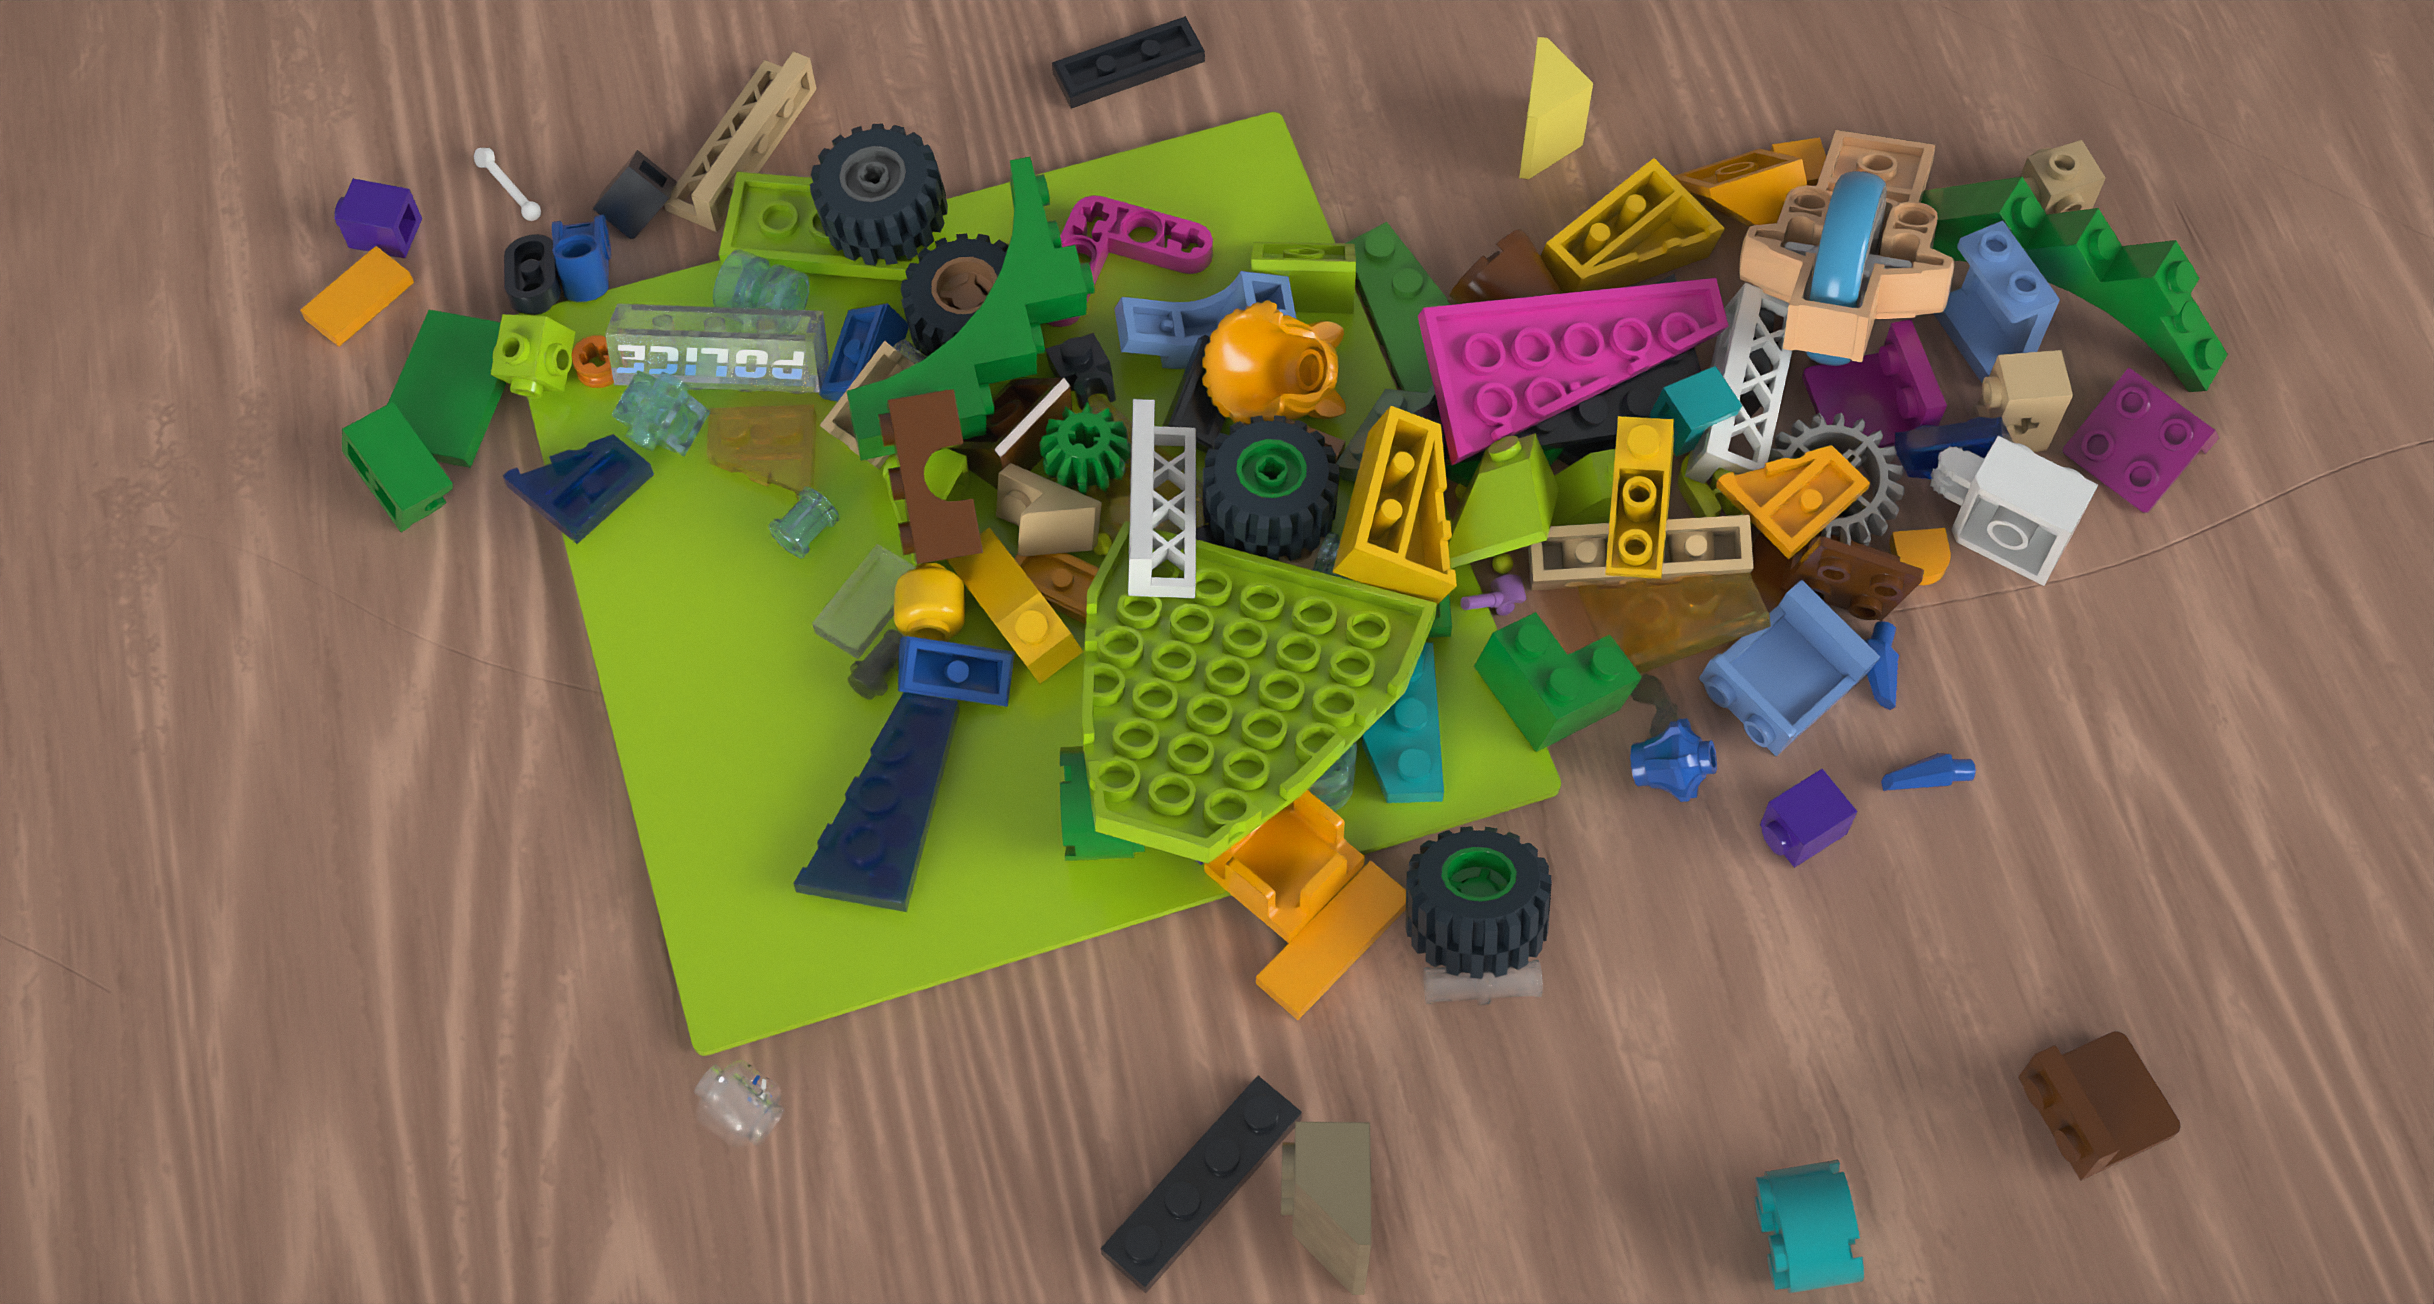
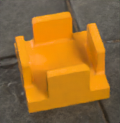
M1306 790L1299 798L1208 864L1204 863V872L1289 943L1364 866L1365 856L1344 839V820L1309 790Z

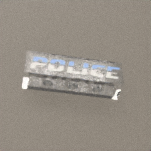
M617 304L605 332L614 385L636 386L639 388L679 387L690 390L732 389L742 392L759 390L785 391L793 394L820 393L829 365L823 311Z

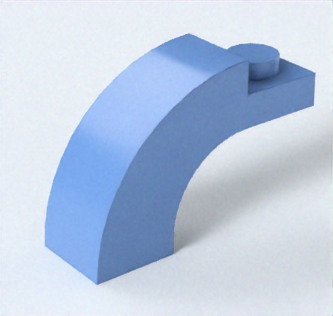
M1240 271L1237 278L1221 292L1190 302H1166L1121 297L1115 307L1121 352L1158 355L1161 357L1162 368L1186 369L1198 338L1203 335L1210 337L1212 331L1218 328L1219 322L1226 314H1231L1236 308L1245 310L1247 306H1251L1254 303H1263L1269 300L1277 304V309L1283 315L1296 318L1289 277Z

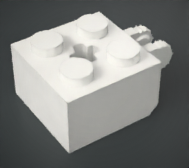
M2000 436L1996 438L1985 459L1968 450L1963 451L1962 447L1957 448L1956 446H1949L1943 452H1940L1938 467L1933 469L1931 473L1930 486L1934 488L1933 491L1943 494L1944 498L1961 505L1951 529L1956 542L2044 586L2069 543L2098 484L2084 478L2082 474L2074 469L2061 467L2035 454L2023 444L2012 443Z

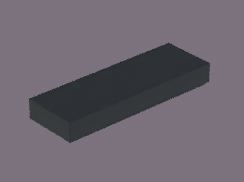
M1184 16L1052 62V70L1058 85L1072 109L1205 62V51L1188 19Z

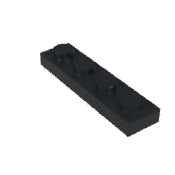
M1258 1075L1100 1248L1101 1255L1144 1293H1147L1295 1128V1122L1302 1120V1111Z

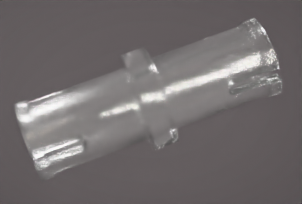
M1539 960L1528 962V965L1520 970L1510 967L1508 968L1507 975L1496 978L1493 973H1490V970L1483 971V979H1470V973L1460 972L1458 976L1446 973V967L1423 968L1426 1004L1477 1000L1478 1005L1491 1004L1492 998L1542 997L1543 982Z

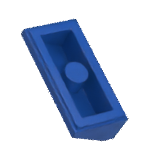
M888 303L848 310L819 393L823 399L838 402L884 341L901 352L908 332V323Z
M910 636L901 637L899 645L898 691L1008 706L1015 652Z

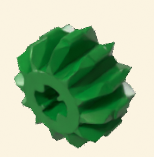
M1087 402L1082 409V413L1075 414L1065 406L1062 413L1063 421L1049 419L1046 426L1047 435L1041 437L1039 446L1040 454L1044 458V471L1048 478H1057L1058 484L1070 488L1078 485V490L1081 494L1086 495L1089 486L1094 485L1106 493L1109 487V479L1122 480L1125 474V463H1128L1131 458V444L1127 440V428L1123 421H1114L1113 414L1109 408L1104 409L1098 414H1093V409Z

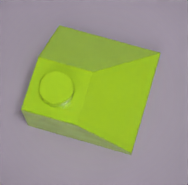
M1536 433L1519 439L1517 436H1507L1495 441L1489 448L1485 449L1455 513L1451 527L1452 537L1448 540L1450 568L1547 540L1559 486Z

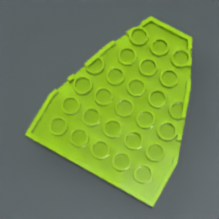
M1124 521L1087 590L1081 738L1095 831L1208 864L1299 798L1405 693L1435 620L1437 603L1197 539L1195 598L1128 596L1130 522ZM1153 529L1166 541H1170L1178 535ZM1167 559L1152 570L1151 577L1184 578V572Z

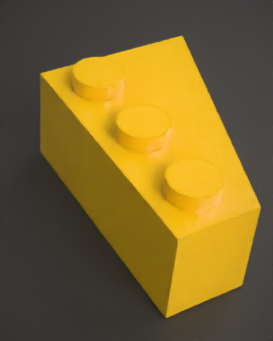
M1390 406L1369 430L1333 573L1363 584L1435 602L1437 605L1457 586L1455 570L1450 568L1448 540L1452 537L1451 523L1445 517L1443 492L1447 489L1441 424Z

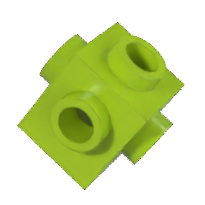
M502 314L497 344L493 351L491 375L511 384L510 391L512 393L525 397L540 398L542 391L564 392L567 375L572 365V349L576 332L547 316Z

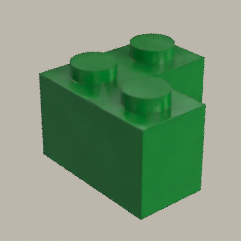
M1536 612L1493 632L1474 665L1477 672L1536 752L1619 711L1642 678L1610 634L1567 654Z

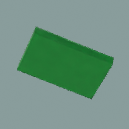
M430 309L426 314L388 404L394 402L437 462L471 468L507 383L491 375L493 351L497 344L501 322Z

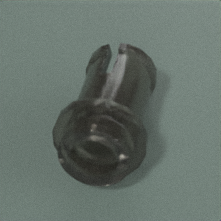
M889 629L884 634L882 640L863 661H855L850 666L851 674L847 680L859 695L872 700L876 695L883 696L888 690L887 682L899 669L900 638L905 637L903 634Z

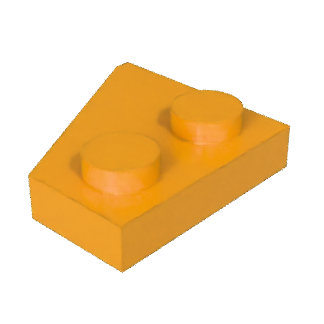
M1830 445L1808 451L1804 456L1797 459L1782 458L1765 463L1764 468L1739 475H1734V472L1724 474L1717 480L1716 488L1744 515H1750V521L1790 559L1868 489L1870 482Z

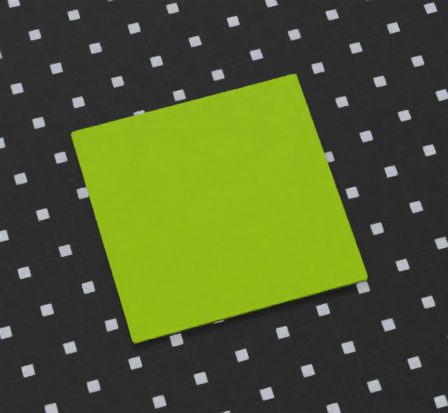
M1269 112L1038 174H1044L1049 191L1050 205L1043 206L1047 222L1056 220L1060 236L1075 204L1084 197L1095 195L1197 222L1205 226L1211 232L1213 238L1212 262L1206 269L1194 274L1181 273L1109 253L1095 283V293L1091 294L1088 299L1086 315L1080 316L1078 321L1065 327H1053L1047 323L1040 324L1045 349L1061 344L1070 338L1094 333L1110 361L1116 401L1110 403L1104 394L1091 395L1088 401L1093 409V414H1098L1104 409L1109 408L1113 414L1114 421H1123L1127 428L1128 443L1131 444L1133 399L1155 400L1154 426L1162 427L1185 369L1162 368L1161 357L1158 355L1121 352L1115 307L1120 298L1129 297L1166 302H1190L1204 299L1227 288L1237 278L1240 271L1251 272L1253 242L1335 243L1282 115L1278 112ZM1010 182L946 199L948 212L947 215H943L945 224L941 233L932 232L934 242L929 246V250L932 251L936 248L935 241L945 237L947 242L957 240L956 234L964 233L968 234V239H976L978 234L988 235L991 244L1000 239L1009 246L1014 219ZM1095 217L1092 222H1087V237L1092 239V230L1098 220L1103 221L1102 217ZM1138 227L1132 230L1128 236L1136 242L1143 243L1152 240L1156 233L1148 227ZM1170 235L1165 236V248L1167 247V239L1171 240ZM1190 243L1188 248L1182 249V251L1190 253L1194 247H1198V244ZM1077 253L1080 264L1091 262L1092 259L1088 255ZM717 260L612 288L595 300L587 302L571 300L554 304L545 313L533 315L547 316L575 331L573 348L583 338L592 335H602L611 339L615 343L617 350L618 345L645 346L644 360L622 359V357H635V351L618 350L623 368H634V363H644L643 374L621 373L618 380L613 384L603 388H591L579 380L572 363L567 375L564 392L542 391L540 398H527L688 1031L696 1053L702 1056L718 1053L1231 896L1229 892L1204 872V863L1200 865L1196 860L1145 846V852H1135L1134 858L1065 861L1066 846H1063L1060 806V782L1065 780L1064 766H1060V748L1083 746L1081 716L1086 624L1053 609L1084 652L1039 684L964 584L966 591L965 623L961 632L951 638L949 642L1015 652L1008 706L898 691L900 638L905 636L897 630L893 619L894 590L898 578L907 571L915 569L918 565L913 564L910 554L903 555L898 521L890 502L886 480L883 478L886 461L880 469L866 460L861 461L860 456L849 449V446L820 426L837 401L823 399L819 393L848 310L888 303L907 322L901 301L903 299L901 294L902 281L722 266L721 261ZM1356 290L1353 314L1295 312L1296 318L1305 324L1329 321L1343 327V339L1335 348L1339 360L1335 390L1345 402L1346 413L1325 420L1313 418L1309 415L1291 420H1299L1311 428L1346 441L1345 449L1384 390H1397ZM519 313V314H516V315H529V314ZM908 327L900 353L914 364H917L924 359L921 349L916 350ZM651 346L676 348L678 350V361H667V352H650ZM687 348H697L696 362L686 361ZM702 348L729 349L728 363H717L718 354L701 353ZM740 350H762L768 354L767 364H757L756 355H748L746 364L736 363V355ZM794 351L804 352L803 366L773 365L777 360H793ZM1046 352L1037 354V374L1016 379L1055 378L1048 365ZM598 356L589 360V363L592 362L596 367L602 366L605 363ZM667 364H678L677 371L674 374H649L651 369H666ZM686 365H696L695 375H685ZM717 366H727L726 377L716 376ZM735 366L746 367V372H755L756 367H766V374L760 378L739 377L735 373ZM773 368H783V373L791 374L792 368L802 369L801 379H778L773 376L772 371ZM1010 380L989 384L992 399ZM1071 391L1073 412L1075 414L1082 413V410L1077 405L1075 392ZM1226 417L1220 433L1229 436L1230 426L1235 424L1230 417ZM1154 445V451L1170 462L1184 452V446ZM1196 449V528L1210 524L1205 523L1203 515V468H1205L1207 453ZM1044 458L1030 471L1058 483L1057 478H1048V475L1045 473L1043 466ZM1131 458L1128 463H1125L1123 479H1109V487L1106 493L1096 485L1089 486V490L1086 493V496L1101 502L1099 533L1106 532L1112 544L1124 521L1130 522ZM969 470L971 484L962 500L973 498L979 533L981 534L990 527L1012 557L1015 558L1018 554L1020 526L996 516L998 490ZM1339 475L1335 520H1332V529L1328 534L1327 546L1318 572L1352 580L1332 572L1355 482L1343 480ZM1166 480L1153 489L1168 502L1183 492L1170 480ZM1078 485L1070 487V489L1079 492ZM1444 503L1446 520L1450 521L1452 527L1453 522ZM1169 519L1155 527V529L1174 534L1183 532L1182 529ZM1094 550L1068 552V554L1100 568L1106 557L1104 554L1097 555ZM946 559L930 562L941 564L958 576ZM1470 563L1451 568L1455 570L1457 586L1449 593L1452 619L1451 637L1427 638L1425 642L1433 643L1444 785L1443 801L1387 803L1362 747L1361 737L1307 789L1344 820V839L1363 855L1556 796L1560 791L1561 779L1548 748L1546 747L1538 752L1533 749L1474 667L1492 633L1498 629L1488 607L1464 610L1461 607L1462 597L1483 594Z

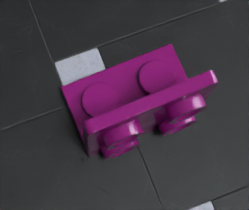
M1911 319L1891 323L1884 345L1880 347L1879 352L1864 355L1862 362L1851 360L1845 365L1838 366L1821 364L1805 368L1802 374L1803 382L1816 415L1820 413L1825 419L1826 425H1832L1835 415L1842 413L1844 416V426L1853 428L1854 423L1863 418L1865 426L1862 433L1868 437L1872 432L1881 430L1883 438L1878 446L1879 449L1934 439L1947 407Z
M2128 368L2063 447V453L2141 512L2149 513L2200 451L2206 454L2219 439V436L2211 426L2131 368Z

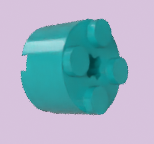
M1838 1159L1765 1171L1764 1176L1755 1178L1758 1196L1754 1198L1760 1230L1762 1233L1773 1231V1235H1768L1771 1254H1767L1774 1290L1787 1289L1788 1293L1863 1282L1864 1280L1863 1256L1853 1258L1850 1245H1855V1239L1860 1238L1850 1189L1845 1173L1839 1172L1840 1162Z

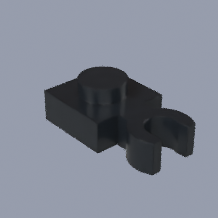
M1094 333L1070 338L1061 344L1045 349L1048 365L1055 378H1065L1070 385L1071 391L1075 392L1077 405L1081 410L1087 402L1089 404L1088 398L1094 394H1104L1110 403L1116 401L1110 361Z

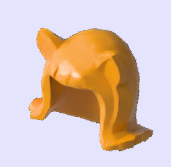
M1269 300L1263 303H1254L1251 306H1247L1245 310L1234 309L1231 314H1226L1219 322L1218 328L1212 331L1210 335L1211 342L1206 344L1204 349L1205 356L1202 359V367L1206 369V373L1202 377V382L1208 388L1207 394L1211 397L1212 404L1217 406L1219 413L1224 417H1230L1234 423L1241 421L1247 425L1251 424V417L1261 415L1264 421H1274V415L1286 416L1288 420L1297 419L1305 415L1325 420L1346 413L1345 402L1335 390L1339 369V360L1335 348L1343 339V327L1329 321L1305 324L1294 317L1283 315L1277 309V304Z

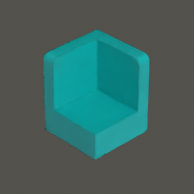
M1714 366L1664 387L1649 416L1650 418L1674 419L1673 452L1678 457L1695 449L1707 427L1737 415L1742 408V404L1718 368Z

